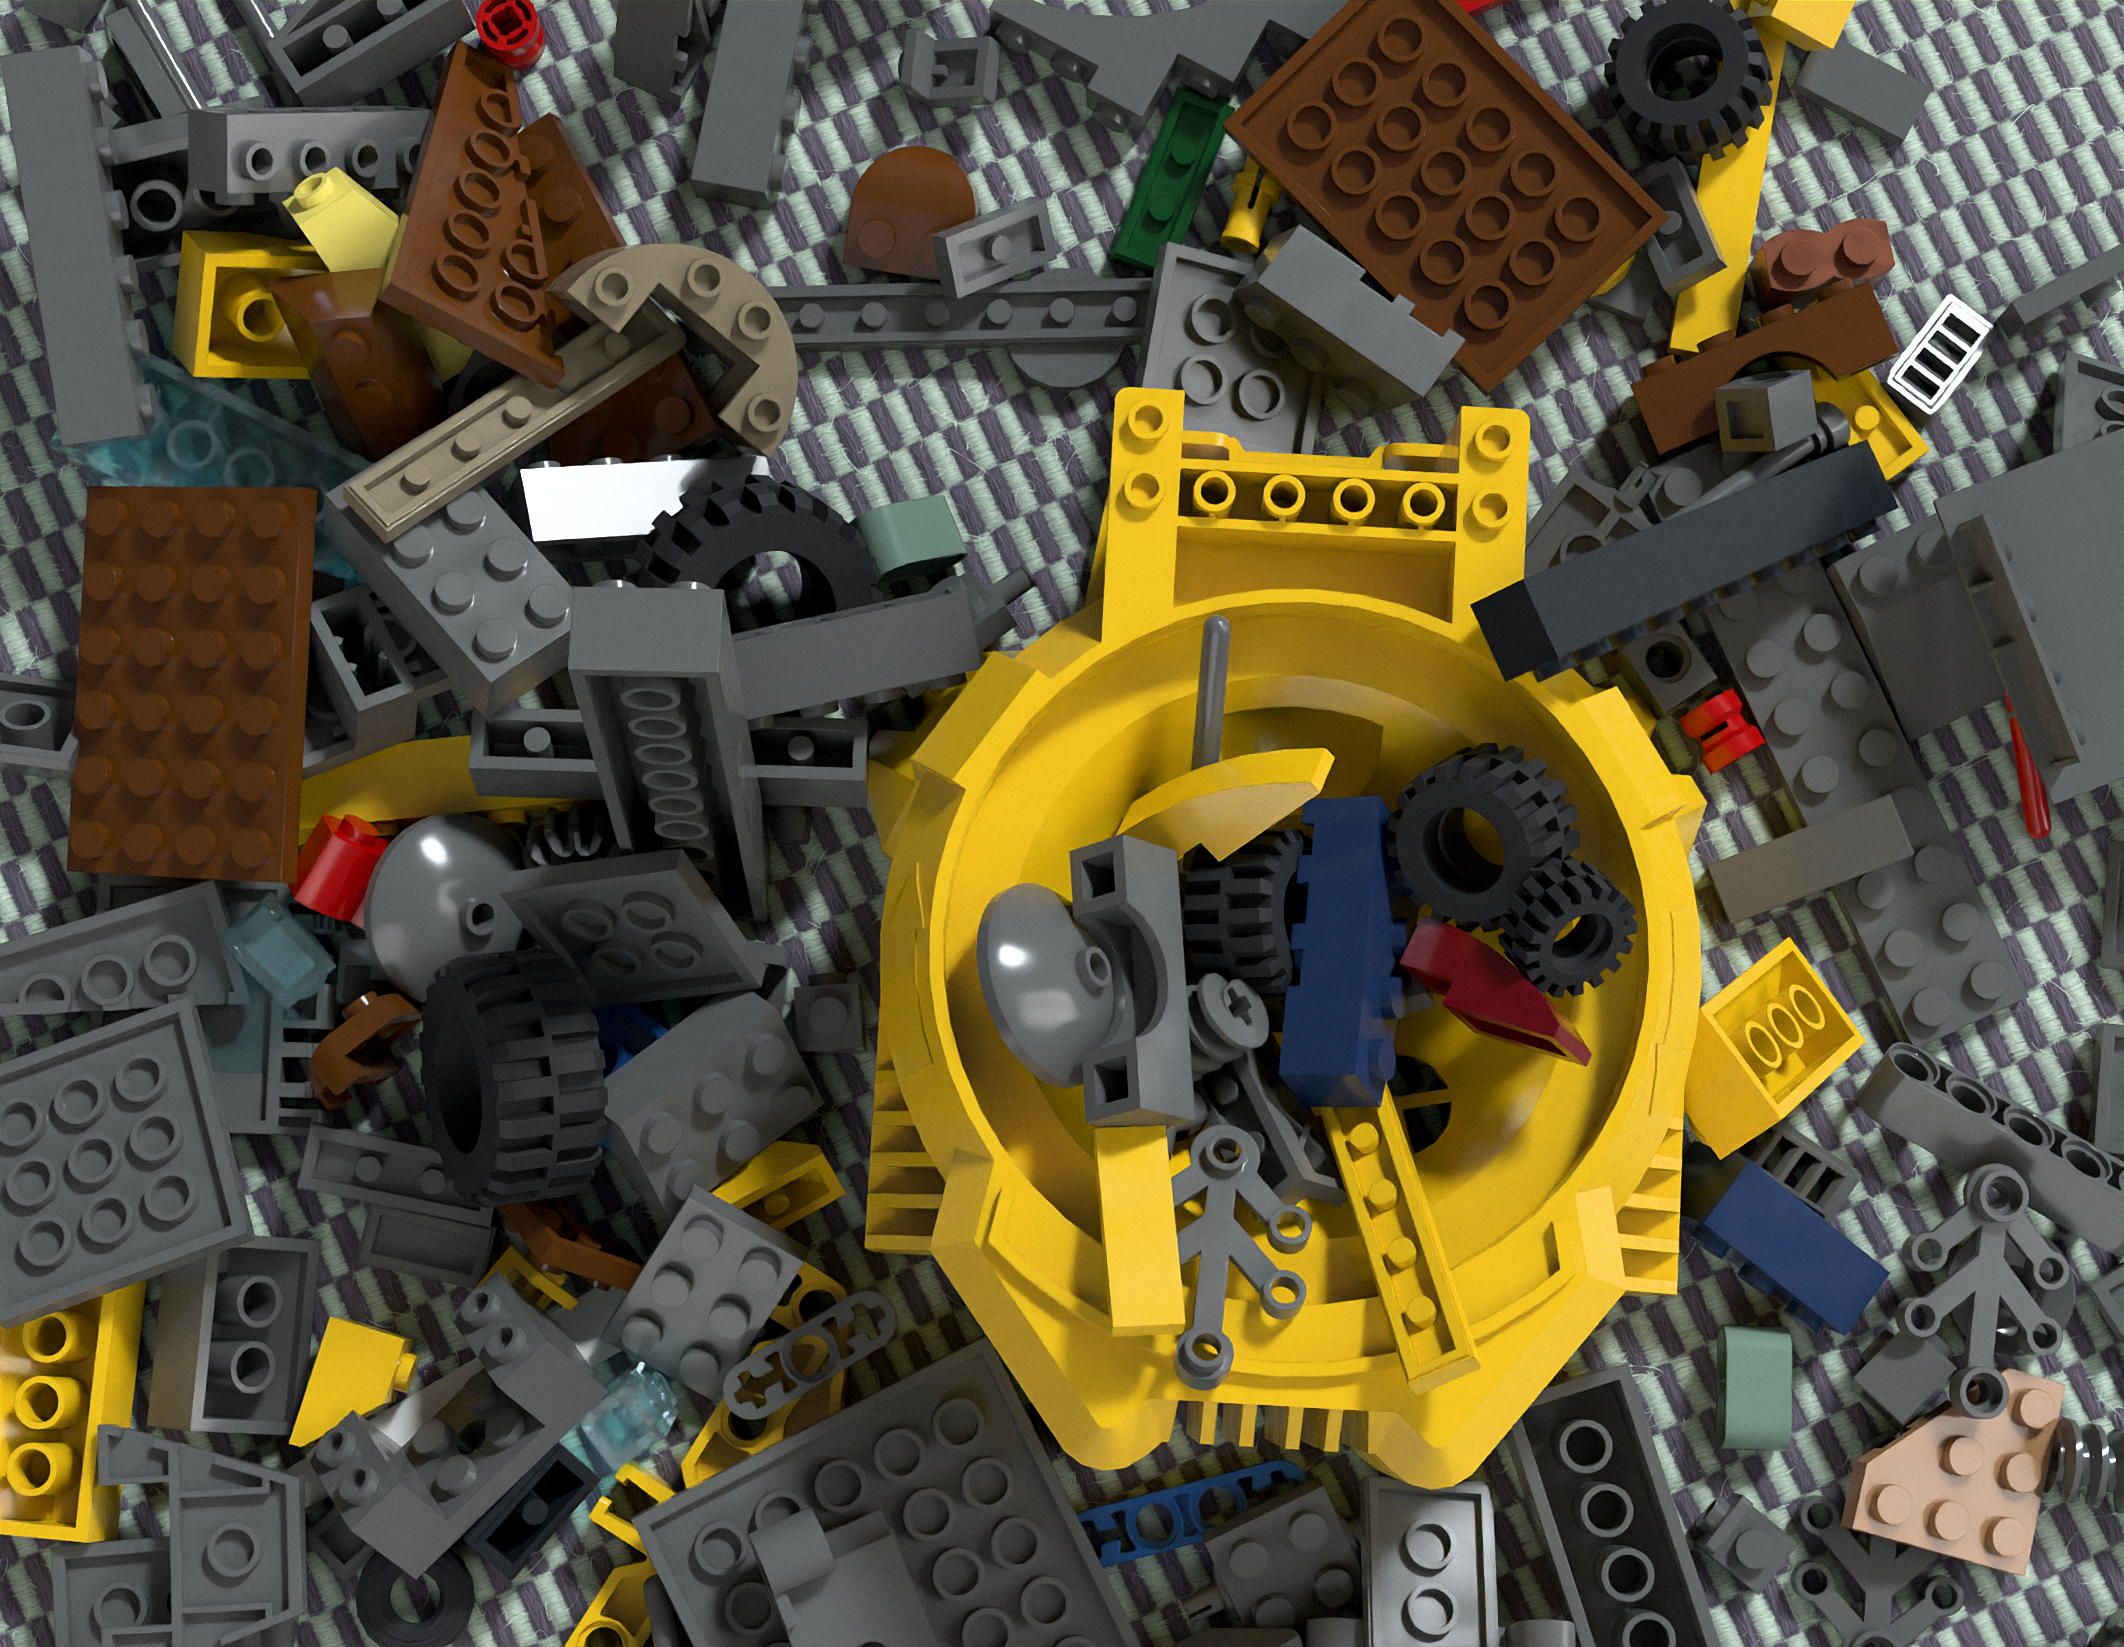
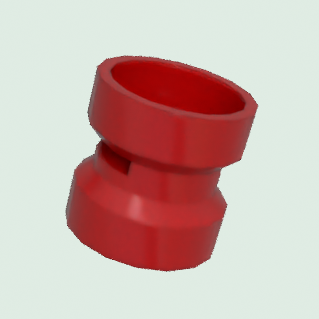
M485 0L480 5L476 14V28L488 56L508 66L513 71H522L532 67L541 58L546 46V35L534 5L529 0ZM510 20V22L505 23L502 27H500V25L504 21Z
M1733 688L1710 699L1678 720L1687 737L1697 739L1703 749L1701 760L1710 775L1728 767L1766 743L1757 726L1747 724L1741 714L1743 703ZM1725 723L1728 724L1727 728L1721 730L1715 735L1713 734V730L1719 728Z

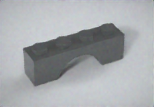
M1124 834L1069 851L1073 918L1092 935L1108 958L1114 989V1014L1109 1032L1100 1045L1082 1054L1086 1123L1101 1127L1166 1125V1129L1194 1122L1195 1107L1177 851Z

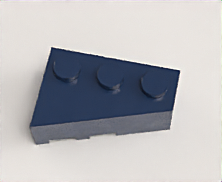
M1695 1140L1683 1155L1680 1225L1691 1232V1239L1720 1259L1725 1257L1738 1266L1740 1270L1737 1272V1275L1757 1291L1768 1297L1773 1292L1787 1302L1788 1305L1784 1312L1805 1329L1816 1334L1822 1326L1846 1336L1890 1272L1750 1159L1730 1153L1720 1160L1710 1146Z

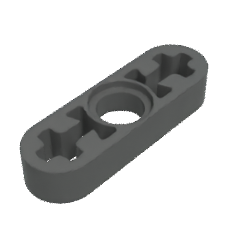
M860 1291L820 1313L731 1368L723 1383V1397L726 1405L737 1416L749 1420L767 1417L887 1344L897 1328V1313L893 1304L880 1293ZM863 1302L869 1309L880 1306L886 1316L878 1322L881 1334L871 1340L866 1332H861L846 1340L848 1345L854 1348L855 1352L843 1359L839 1342L823 1324L829 1319L836 1317L837 1327L841 1330L857 1318L853 1308L858 1303ZM807 1335H814L823 1339L830 1352L827 1366L821 1372L814 1375L800 1372L794 1366L791 1356L794 1344L800 1338ZM778 1351L783 1370L798 1386L789 1393H786L784 1382L780 1380L764 1392L767 1403L763 1407L758 1408L753 1401L741 1403L736 1395L744 1387L740 1376L750 1371L752 1376L759 1378L775 1370L776 1368L767 1361V1357Z

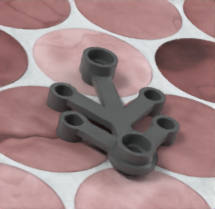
M1215 1125L1203 1130L1192 1144L1189 1155L1190 1165L1171 1178L1174 1210L1207 1190L1204 1215L1177 1233L1180 1268L1200 1255L1193 1327L1180 1337L1173 1359L1174 1370L1178 1378L1185 1385L1196 1390H1211L1220 1386L1228 1377L1233 1362L1234 1349L1232 1343L1222 1332L1229 1259L1260 1294V1301L1264 1311L1275 1319L1287 1320L1295 1317L1300 1312L1306 1297V1286L1302 1278L1292 1271L1278 1270L1233 1218L1235 1195L1268 1228V1242L1276 1251L1283 1254H1295L1305 1248L1312 1231L1311 1218L1304 1209L1298 1206L1284 1205L1257 1174L1260 1164V1152L1256 1142L1247 1132L1231 1125ZM1218 1149L1228 1150L1236 1154L1238 1160L1233 1163H1222L1215 1158L1213 1152ZM1282 1222L1294 1223L1300 1228L1301 1235L1294 1238L1286 1237L1279 1232L1277 1225ZM1276 1287L1288 1288L1294 1293L1296 1300L1291 1303H1280L1273 1298L1271 1290ZM1200 1343L1209 1344L1216 1349L1218 1356L1213 1360H1202L1194 1354L1192 1348Z
M1998 1163L1986 1164L1976 1168L1968 1176L1964 1184V1204L1930 1232H1919L1910 1235L1902 1246V1257L1909 1268L1917 1272L1936 1271L1946 1263L1948 1250L1977 1230L1975 1255L1924 1297L1903 1300L1898 1305L1895 1313L1896 1325L1903 1334L1909 1337H1929L1939 1329L1941 1319L1971 1295L1964 1367L1955 1373L1949 1385V1398L1952 1406L1960 1415L1970 1419L1995 1418L2004 1411L2009 1400V1387L2006 1379L1996 1369L1992 1368L1999 1300L2019 1326L2017 1329V1341L2020 1348L2027 1354L2049 1356L2056 1353L2063 1342V1331L2059 1323L2053 1318L2044 1315L2003 1258L2006 1235L2026 1259L2023 1266V1275L2028 1285L2036 1290L2050 1291L2062 1288L2069 1278L2068 1262L2060 1253L2050 1249L2024 1213L2029 1201V1192L2022 1177L2011 1167ZM1990 1185H1993L1998 1190L2000 1196L1999 1203L1995 1208L1990 1207L1986 1199V1191ZM1923 1240L1927 1241L1932 1247V1258L1927 1264L1923 1263L1918 1256V1247ZM2045 1259L2053 1267V1276L2049 1282H2045L2041 1278L2039 1271L2040 1264ZM1916 1306H1920L1926 1315L1925 1323L1920 1329H1917L1911 1321V1313ZM2039 1324L2045 1328L2047 1333V1340L2041 1348L2033 1340V1331ZM1972 1380L1977 1383L1980 1389L1979 1399L1974 1404H1971L1966 1396L1967 1385Z
M1882 1431L1873 1435L1865 1444L1863 1456L1874 1448L1881 1449L1883 1446L1888 1445L1903 1435V1433ZM1811 1495L1799 1503L1796 1517L1800 1527L1808 1533L1818 1535L1864 1591L1861 1619L1833 1588L1834 1577L1826 1565L1807 1560L1799 1563L1792 1571L1791 1586L1794 1592L1801 1598L1814 1602L1843 1638L1841 1647H1864L1870 1642H1876L1880 1647H1905L1941 1616L1954 1615L1961 1609L1964 1603V1591L1961 1585L1953 1578L1935 1575L1923 1583L1920 1590V1600L1890 1622L1892 1596L1941 1556V1554L1908 1545L1896 1555L1897 1542L1870 1534L1868 1551L1866 1552L1849 1530L1840 1526L1839 1509L1831 1499L1825 1496ZM1815 1503L1824 1504L1829 1514L1827 1522L1819 1528L1813 1527L1807 1517L1809 1508ZM1816 1568L1822 1574L1823 1584L1817 1592L1808 1593L1802 1586V1577L1807 1570ZM1946 1583L1952 1590V1600L1946 1607L1938 1608L1932 1601V1592L1937 1585Z

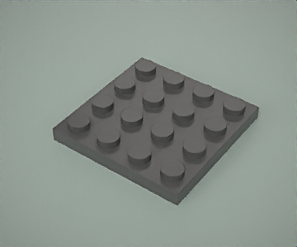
M188 996L0 1064L1 1327L8 1330L256 1240L197 1006H193Z

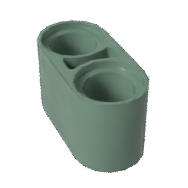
M943 495L883 505L869 510L849 522L867 542L865 552L876 559L881 578L872 585H881L934 574L961 562L968 556V551Z
M1722 1324L1717 1341L1716 1433L1719 1448L1729 1450L1787 1451L1790 1445L1792 1427V1341L1789 1328L1783 1326Z

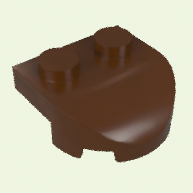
M904 146L894 149L877 159L862 174L854 189L842 264L940 280L931 235L979 217L978 192L967 172L953 156L930 146Z
M394 988L381 996H377L374 991L369 992L354 1001L341 1013L346 1022L322 1040L314 1051L309 1066V1078L312 1089L327 1111L339 1109L350 1103L353 1097L348 1089L352 1085L358 1083L361 1086L369 1081L376 1087L403 1069L389 1047L423 1022L421 1019L423 1002L407 997Z

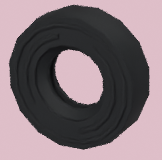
M448 1548L424 1572L435 1580L440 1592V1602L437 1611L430 1619L424 1622L411 1623L403 1620L395 1613L390 1597L393 1584L406 1572L377 1551L362 1569L355 1591L357 1616L367 1636L380 1647H446L453 1643L468 1625L475 1603L473 1578L464 1560L451 1548Z

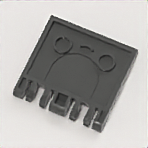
M98 873L96 915L214 879ZM218 880L256 1000L252 1004L197 1006L229 1134L308 1137L312 1122L334 1126V1110L284 1108V1099L319 1100L312 1089L310 1081L305 1083H285L287 1058L311 1062L313 1053L320 1044L287 1042L288 1030L334 1031L339 1027L340 1003L336 1000L337 985L290 983L291 971L338 972L339 957L325 952L292 954L293 931L314 933L316 935H334L335 933L343 932V920L327 915L294 914V906H307L293 898L287 883ZM153 1008L90 1011L89 1032Z

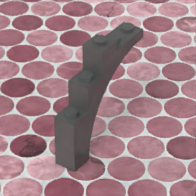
M993 0L989 7L990 29L996 32V39L1007 48L1020 54H1027L1028 50H1031L1050 61L1049 66L1057 74L1075 83H1081L1083 79L1089 81L1086 107L1093 111L1092 116L1097 122L1118 133H1124L1128 129L1141 136L1175 74L1182 76V82L1193 92L1210 99L1218 95L1231 102L1265 40L1273 43L1272 47L1276 53L1289 60L1350 0H1209L1190 8L1145 16L1091 15L1047 6L1034 0Z

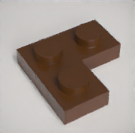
M558 1198L497 1206L505 1216L502 1222L506 1228L521 1237L529 1247L528 1257L544 1271L553 1275H562L565 1270L580 1275L589 1284L602 1291L611 1292L614 1287L627 1291L645 1263L627 1240L578 1224Z

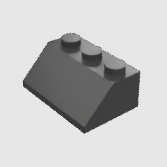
M255 1235L256 1240L163 1273L147 1426L195 1432L292 1435L307 1387L320 1240Z

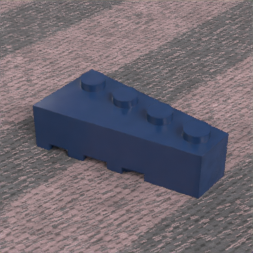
M1380 796L1310 799L1303 806L1302 823L1307 827L1313 826L1314 833L1312 855H1301L1298 860L1296 883L1300 886H1306L1307 909L1305 923L1292 924L1290 950L1293 951L1294 966L1300 977V985L1287 986L1279 1076L1304 1107H1381L1386 1081L1393 1077L1395 1071L1396 1054L1393 1043L1398 1019L1404 1017L1408 1004L1405 984L1407 970L1399 962L1417 927L1420 908L1408 898L1414 892L1409 883L1406 881L1399 884L1393 872L1400 867L1398 858L1389 857L1387 842L1396 837V833L1387 828L1391 811Z

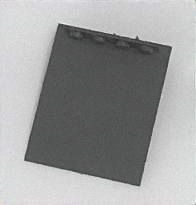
M2121 428L1933 501L1944 530L1945 538L1989 647L1987 651L1988 656L1993 657L2013 711L2006 713L2005 716L2007 719L2016 717L2051 804L2060 803L2124 778V428Z

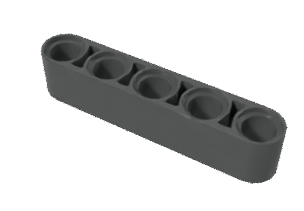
M1897 1042L1889 1047L1857 1092V1101L1868 1117L1968 1174L1986 1164L1998 1163L2011 1167L2022 1177L2027 1185L2029 1192L2027 1207L2105 1251L2124 1257L2123 1161L1914 1045Z

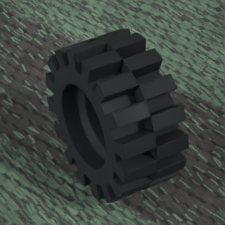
M1574 860L1562 861L1561 872L1553 864L1541 868L1544 879L1540 882H1537L1530 875L1521 883L1528 891L1522 898L1514 893L1511 895L1506 904L1514 913L1501 914L1499 925L1505 932L1498 935L1499 944L1506 950L1503 952L1506 957L1540 992L1545 994L1548 991L1552 997L1563 998L1565 990L1573 997L1584 994L1583 983L1586 981L1595 989L1604 983L1600 973L1606 968L1615 973L1622 965L1615 958L1618 952L1629 954L1633 947V943L1625 935L1637 933L1638 925L1631 917L1636 914L1634 906L1599 869L1597 870L1592 864L1584 861L1579 866ZM1581 916L1576 926L1566 936L1555 941L1560 931L1569 922Z

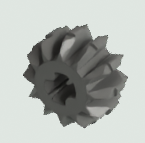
M574 801L570 810L566 812L549 806L544 820L531 821V827L527 832L526 847L523 848V867L533 869L540 866H555L591 861L598 858L620 857L621 853L611 818L606 817L602 805L586 811L581 810L576 801Z

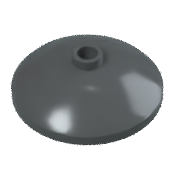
M442 813L424 818L406 828L388 845L380 856L370 876L364 900L365 936L370 954L377 968L385 979L405 996L419 1002H426L428 1000L426 989L429 981L435 977L434 973L450 959L461 956L529 949L533 939L532 935L499 894L505 872L526 869L523 867V848L508 831L491 820L465 813ZM479 905V916L476 923L473 924L472 912Z
M1018 884L995 895L986 906L981 917L977 934V965L984 999L1002 1039L1017 1060L1028 1071L1052 1086L1059 1088L1078 1087L1083 1085L1082 1054L1101 1044L1107 1036L1113 1020L1114 989L1111 966L1108 958L1092 935L1073 918V903L1039 884Z

